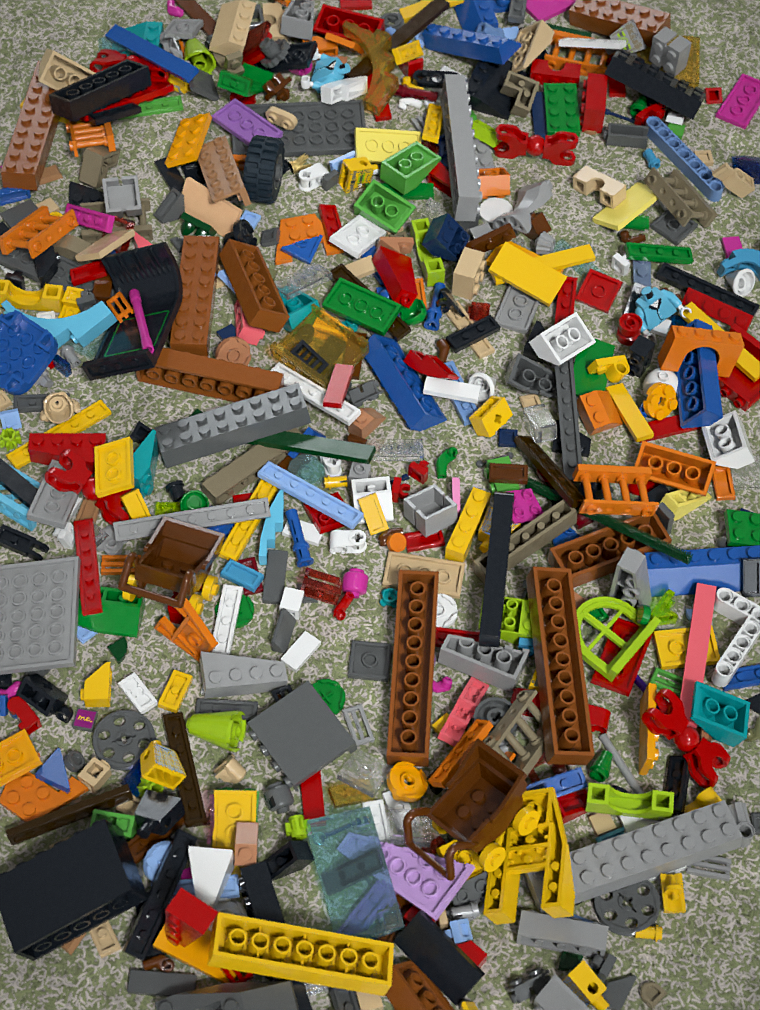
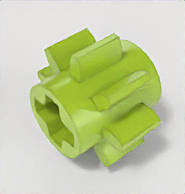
M12 427L2 429L0 448L5 447L8 452L11 449H17V445L22 444L19 430L15 432Z
M140 778L141 782L137 786L140 793L139 797H143L146 790L163 792L164 787L162 785Z
M293 815L288 818L289 823H285L286 836H291L293 841L304 840L307 838V833H311L309 819L304 820L303 815Z

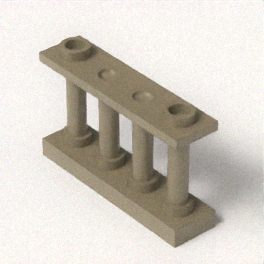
M653 167L643 180L683 227L686 226L691 218H696L704 228H707L718 215L678 169H674L669 177H663Z
M141 198L143 215H139L140 225L129 226V216L123 213L122 227H113L112 232L134 229L135 232L146 240H153L152 224H147L146 211H151L150 198ZM105 201L80 203V207L106 214ZM89 227L86 230H81L82 239L90 244L95 243L108 234ZM133 237L126 242H133Z
M537 690L520 691L516 696V700L491 734L483 740L485 744L510 761L499 747L505 738L518 753V759L514 765L524 771L527 776L545 752L541 711L532 702L538 693ZM526 708L540 723V728L536 734L521 716ZM515 723L529 738V743L525 749L510 732Z

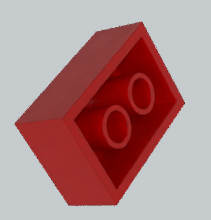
M588 73L587 80L584 79L583 90L585 91H582L581 102L584 103H581L580 113L583 114L580 115L582 132L590 130L602 134L608 76L605 74Z

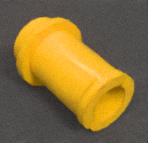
M327 475V477H323L324 489L328 488V490H331V488L347 487L348 482H340L347 480V475L333 477Z
M658 924L656 926H649L642 931L636 932L635 938L654 939L655 942L662 940V927H659Z

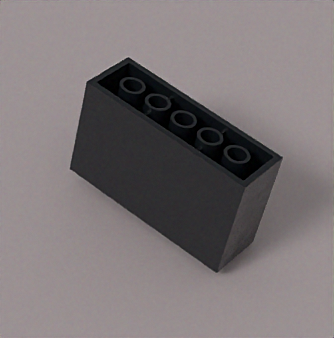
M106 819L95 821L91 827L75 832L69 839L55 843L54 847L37 853L29 861L17 864L9 872L0 873V914L15 954L32 961L47 955L149 899L122 829Z

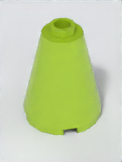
M197 38L186 41L184 60L190 61L191 65L212 75V71L216 68L214 55Z
M238 710L193 714L191 718H188L186 728L195 737L230 752H237L240 749L237 748L239 740L243 743L245 738L246 720L242 719V715L245 714Z

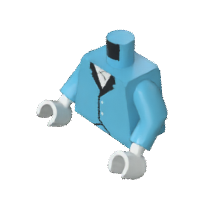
M317 48L312 60H320L316 62L311 81L309 76L304 75L301 77V86L303 89L312 87V89L321 93L322 85L342 80L344 74L350 72V66L348 63L343 64L338 57H331L324 53L319 54Z
M648 286L644 287L641 291L642 296L635 302V314L640 316L643 322L641 332L644 334L643 337L648 339L650 335L654 341L656 340L655 334L649 333L648 330L651 331L676 313V308L679 309V314L686 318L683 315L685 309L692 313L690 308L681 304V300L673 292L665 289L659 290L657 287L652 289Z

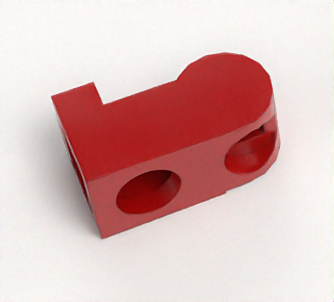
M19 696L12 697L8 701L7 708L11 717L20 722L18 724L19 731L25 729L28 735L42 727L40 719L26 701Z

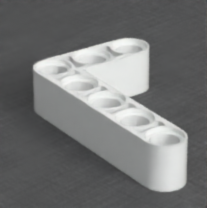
M720 588L715 595L714 610L742 626L716 664L711 677L714 685L725 687L729 684L760 636V606L728 588Z

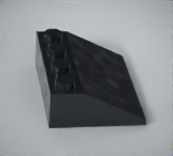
M482 60L478 61L468 81L467 93L470 94L468 105H471V110L505 120L509 119L515 98L500 93V89L509 70L512 71V62L507 60L501 65ZM523 70L517 72L520 75L529 77V74Z

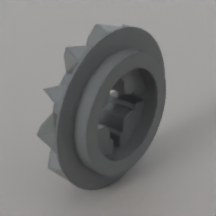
M389 12L380 17L384 19L385 30L391 26L397 31L404 25L403 17L397 13Z

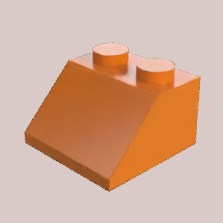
M504 167L479 168V176L477 178L481 180L479 191L482 192V199H487L488 196L504 198L505 195H510V174Z
M595 390L581 395L577 399V411L589 436L623 425L608 391Z

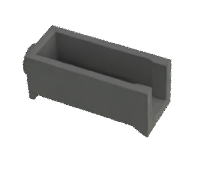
M608 123V129H604L603 139L606 140V146L646 149L649 126Z

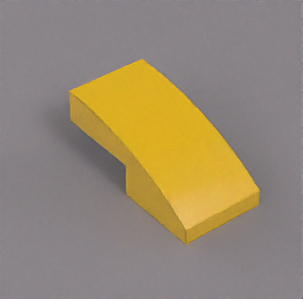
M67 286L61 301L63 307L58 318L81 313L76 299L81 297V291H84V289Z

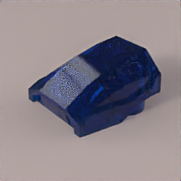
M732 156V168H739L753 178L754 184H760V157Z

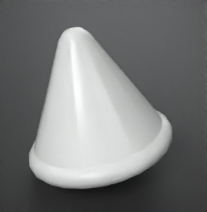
M743 269L725 276L734 294L741 297L748 295L755 285V274L751 269Z
M481 372L474 373L468 380V384L481 386L478 402H486L493 396L496 385L495 378Z

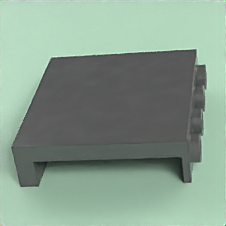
M306 681L247 722L250 729L247 732L252 740L259 741L261 744L259 749L263 755L271 757L273 760L270 762L277 773L279 771L282 772L285 776L282 778L284 783L289 785L290 788L293 787L296 792L298 791L297 786L347 751L351 754L357 750L354 739L309 681Z

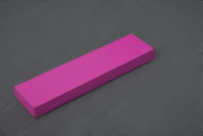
M67 203L65 213L74 209L78 225L112 233L115 216Z

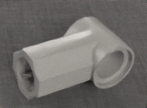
M734 802L728 805L740 832L748 836H743L740 846L745 848L750 845L755 834V828L750 822L746 803Z

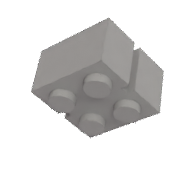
M665 26L653 36L649 61L659 68L663 67L664 71L676 76L687 66L692 42L681 35L673 40L677 33Z
M137 175L121 177L123 183L121 186L119 185L118 177L102 179L106 214L113 215L115 218L124 217L123 213H126L127 216L143 215Z
M436 484L403 499L404 517L413 525H416V528L425 537L458 522L457 504L448 495L445 496V493Z

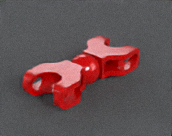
M109 49L100 50L97 58L92 60L89 66L91 71L97 73L129 59L149 66L151 82H166L170 75L167 71L143 58L140 59L135 55L127 57L126 54ZM98 64L100 66H103V68L101 70H98L95 68L94 65Z
M499 124L495 129L496 138L501 141L493 148V153L496 157L514 159L517 156H526L527 152L532 156L543 154L542 158L550 160L554 165L572 166L575 163V153L571 151L576 148L579 141L575 133L560 131L554 135H545L544 139L539 135L528 137L529 133L521 131L515 125Z
M63 450L59 456V464L66 469L65 471L52 467L45 473V481L56 490L61 492L73 491L77 494L82 491L86 499L97 501L95 506L101 510L104 520L112 526L113 522L129 520V515L121 508L124 505L120 496L132 489L98 498L95 494V477H91L93 472L87 469L83 457L72 450Z
M660 689L655 696V702L660 710L657 708L645 710L641 717L642 722L653 734L664 735L668 740L673 739L676 748L685 752L683 757L687 760L690 776L702 788H713L718 781V775L713 767L716 769L726 767L731 760L729 753L721 744L709 742L705 737L700 738L695 728L687 726L690 721L685 715L682 701L670 689Z

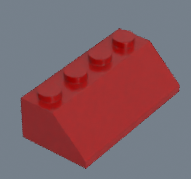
M326 4L322 5L313 27V32L325 35L326 33H331L352 42L372 47L380 44L383 32L385 31L384 19Z

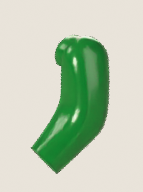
M455 447L446 449L435 461L438 479H445L447 477V465L458 454V450Z

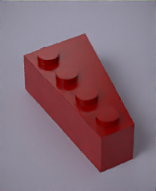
M29 433L28 452L31 462L50 465L52 459L59 461L61 452L69 449L83 457L87 469L95 473L94 447L108 442L106 433Z
M181 887L165 909L167 940L175 946L181 945L186 947L204 935L219 912Z

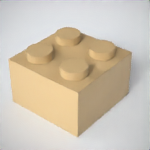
M464 247L453 273L452 295L469 300L473 299L474 294L478 295L480 289L479 282H483L485 277L484 270L487 263L484 260L485 252Z

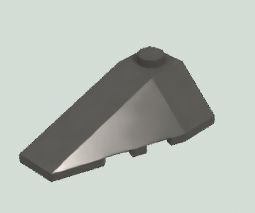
M518 353L509 363L504 376L506 383L524 392L557 399L555 372Z

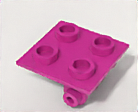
M531 488L506 491L514 493L512 518L514 524L529 523L544 513Z

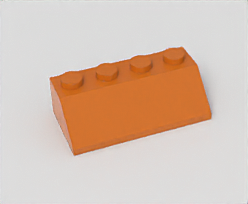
M642 441L635 466L651 467L652 475L649 479L650 481L706 497L716 461Z

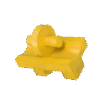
M682 873L660 874L663 913H685L686 906Z

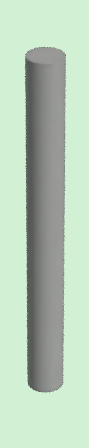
M606 733L602 734L599 737L606 750L612 753L613 761L634 793L643 794L644 791Z

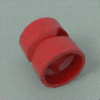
M626 313L620 317L616 334L619 343L632 346L641 333L643 322L640 316L634 313Z

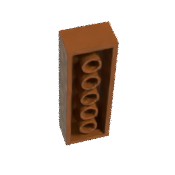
M576 0L569 9L570 25L610 36L633 19L645 45L648 47L652 46L653 36L665 26L671 29L670 13L620 0Z
M229 239L219 253V256L247 323L254 328L258 327L279 333L290 316L259 247Z
M656 513L649 517L635 516L624 520V523L626 522V524L628 523V525L630 524V526L632 525V527L634 526L638 530L641 529L657 537V539L659 538V540L661 539V541L664 540L671 544L672 539ZM605 527L550 548L547 561L551 568L571 569L573 587L575 588L614 573L627 547L636 549L643 555L646 552L660 551L610 527Z

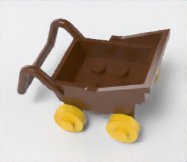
M164 516L143 549V552L146 553L139 559L136 552H130L125 559L118 584V589L123 592V599L132 602L135 597L140 599L143 597L176 608H182L187 598L197 614L201 615L204 609L203 600L210 602L219 590L218 577L208 574L211 571L213 561L220 554L225 534ZM132 566L135 568V575L130 574ZM149 583L178 592V597L175 599L146 590V584ZM200 590L202 591L201 595L195 594L196 592L200 593Z
M477 738L454 776L445 785L448 789L446 793L431 808H413L407 812L403 819L405 845L448 881L455 879L454 855L460 850L476 852L479 855V865L487 872L495 871L503 863L506 851L498 843L491 842L505 832L512 820L514 830L521 835L530 834L538 825L539 813L530 806L524 808L522 806V794L527 790L528 784L525 779L528 776L524 771ZM427 816L432 820V827L438 833H448L458 841L451 844L446 850L445 868L413 843L411 823L415 817Z

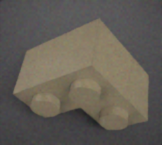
M509 70L502 83L500 93L515 98L510 111L511 114L526 118L530 112L540 82Z
M104 145L85 148L83 163L79 170V181L95 188L103 186L102 179L107 178L108 169L118 164L120 149L116 148V151L109 152L108 146L105 147Z

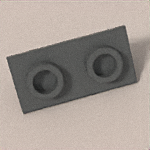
M370 380L361 384L362 392H360L358 386L347 391L345 400L358 408L363 405L362 402L377 399L379 394L384 393V391L377 389L379 387L377 380Z
M486 871L465 881L451 900L455 907L468 905L470 902L485 896L488 878Z
M538 967L529 971L528 977L524 979L518 977L510 981V986L505 988V991L512 992V995H510L512 1003L517 1002L519 1004L532 997L529 990L531 987L535 994L540 993L551 979L550 976H545L550 971Z

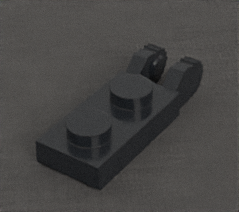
M4 524L0 527V546L35 561L43 560V556L33 551L34 547L45 553L49 551V547L32 536Z

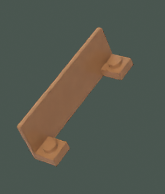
M226 136L217 137L213 141L203 143L198 161L212 202L215 203L236 194L239 201L243 200L245 206L252 204Z

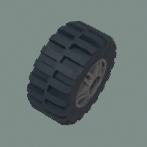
M261 135L251 138L249 148L247 149L243 183L250 201L272 204L277 200L282 183L285 159L284 143L280 138Z

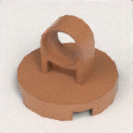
M240 337L226 338L218 345L215 359H223L228 362L241 363L248 366L251 360L250 345Z

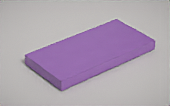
M236 98L212 115V120L248 146L251 138L256 135L275 138L283 136V131Z

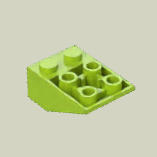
M505 597L500 639L517 645L519 637L533 639L528 600ZM481 606V613H480V620H479L478 630H480L482 606Z

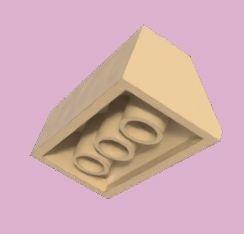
M233 0L221 5L209 51L225 56L240 50L243 53L256 6L255 2Z
M46 49L39 64L38 81L57 91L91 76L95 72L54 50Z

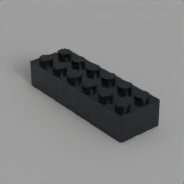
M618 49L604 73L605 75L692 120L694 119L706 96L701 88L689 86L687 81L674 78L675 76L670 72H662L658 66L645 63V60L637 56L635 58L625 49Z
M126 59L49 94L52 113L76 122L82 117L92 115L99 109H105L108 105L117 103L125 97H131L138 91H144L152 85L149 66Z

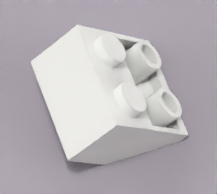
M389 476L351 480L353 508L361 511L357 499L375 492L386 521L394 520ZM364 517L358 524L366 523Z

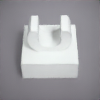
M616 253L612 257L611 267L623 277L628 274L629 266L631 265L629 259H627L626 254L621 256L619 253Z
M67 522L65 529L55 528L52 535L57 536V541L64 548L72 549L75 543V532L71 522Z

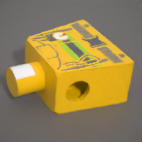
M366 157L343 159L338 183L346 194L365 187V183H371L372 175L379 174V167L377 164L371 165Z

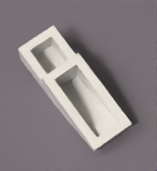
M367 76L347 78L322 85L321 102L332 105L341 100L349 101L367 93Z

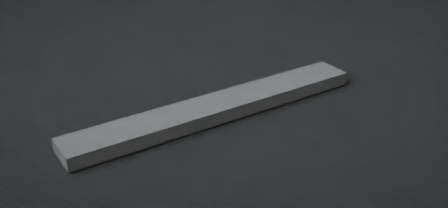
M267 497L113 522L117 543L152 537L164 516L209 528L270 518L271 514Z

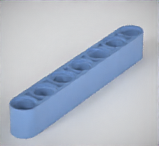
M656 116L648 117L645 125L649 126L648 138L708 200L712 202L721 200L724 190L722 181L712 175V171L660 118Z

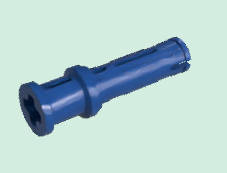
M437 282L434 285L431 306L427 309V320L424 321V328L427 330L437 331L440 327L439 319L442 317L441 306L438 307L436 302L444 296L440 290L446 288V285L441 282Z
M290 509L285 512V515L287 516L294 542L292 549L296 553L298 560L296 563L297 567L301 568L312 565L314 560L310 556V545L304 538L298 511Z

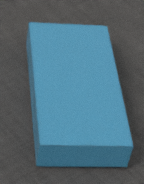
M230 559L220 572V577L254 593L263 581L264 574Z

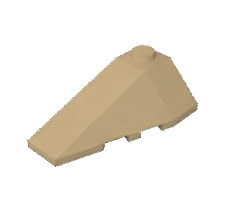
M543 19L519 30L515 41L521 43L522 46L514 53L513 72L517 73L524 70L551 44L555 32Z

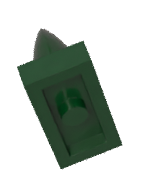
M185 212L182 213L180 217L183 220L181 225L182 236L191 234L195 229L197 230L194 236L216 235L217 232L212 226Z

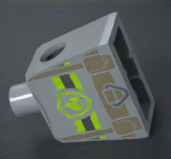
M633 19L610 35L612 40H625L626 47L622 49L630 53L647 48ZM605 49V50H606L607 54L610 55V54L616 52L618 49Z

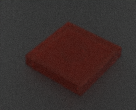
M268 20L248 32L242 53L243 58L260 49L259 45L267 37L271 27V23Z

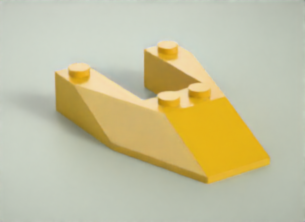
M554 787L529 790L522 794L523 808L530 806L540 815L538 825L530 834L521 835L515 831L512 820L505 832L495 841V843H498L505 849L506 856L498 869L488 872L483 915L496 925L515 923L520 874L544 871L541 908L552 918L572 917L574 914L575 891L569 846Z

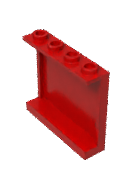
M734 323L730 327L729 332L741 333L745 345L744 348L760 362V342ZM734 366L729 378L718 376L720 395L731 400L736 408H741L746 412L760 400V379L753 382L736 366Z

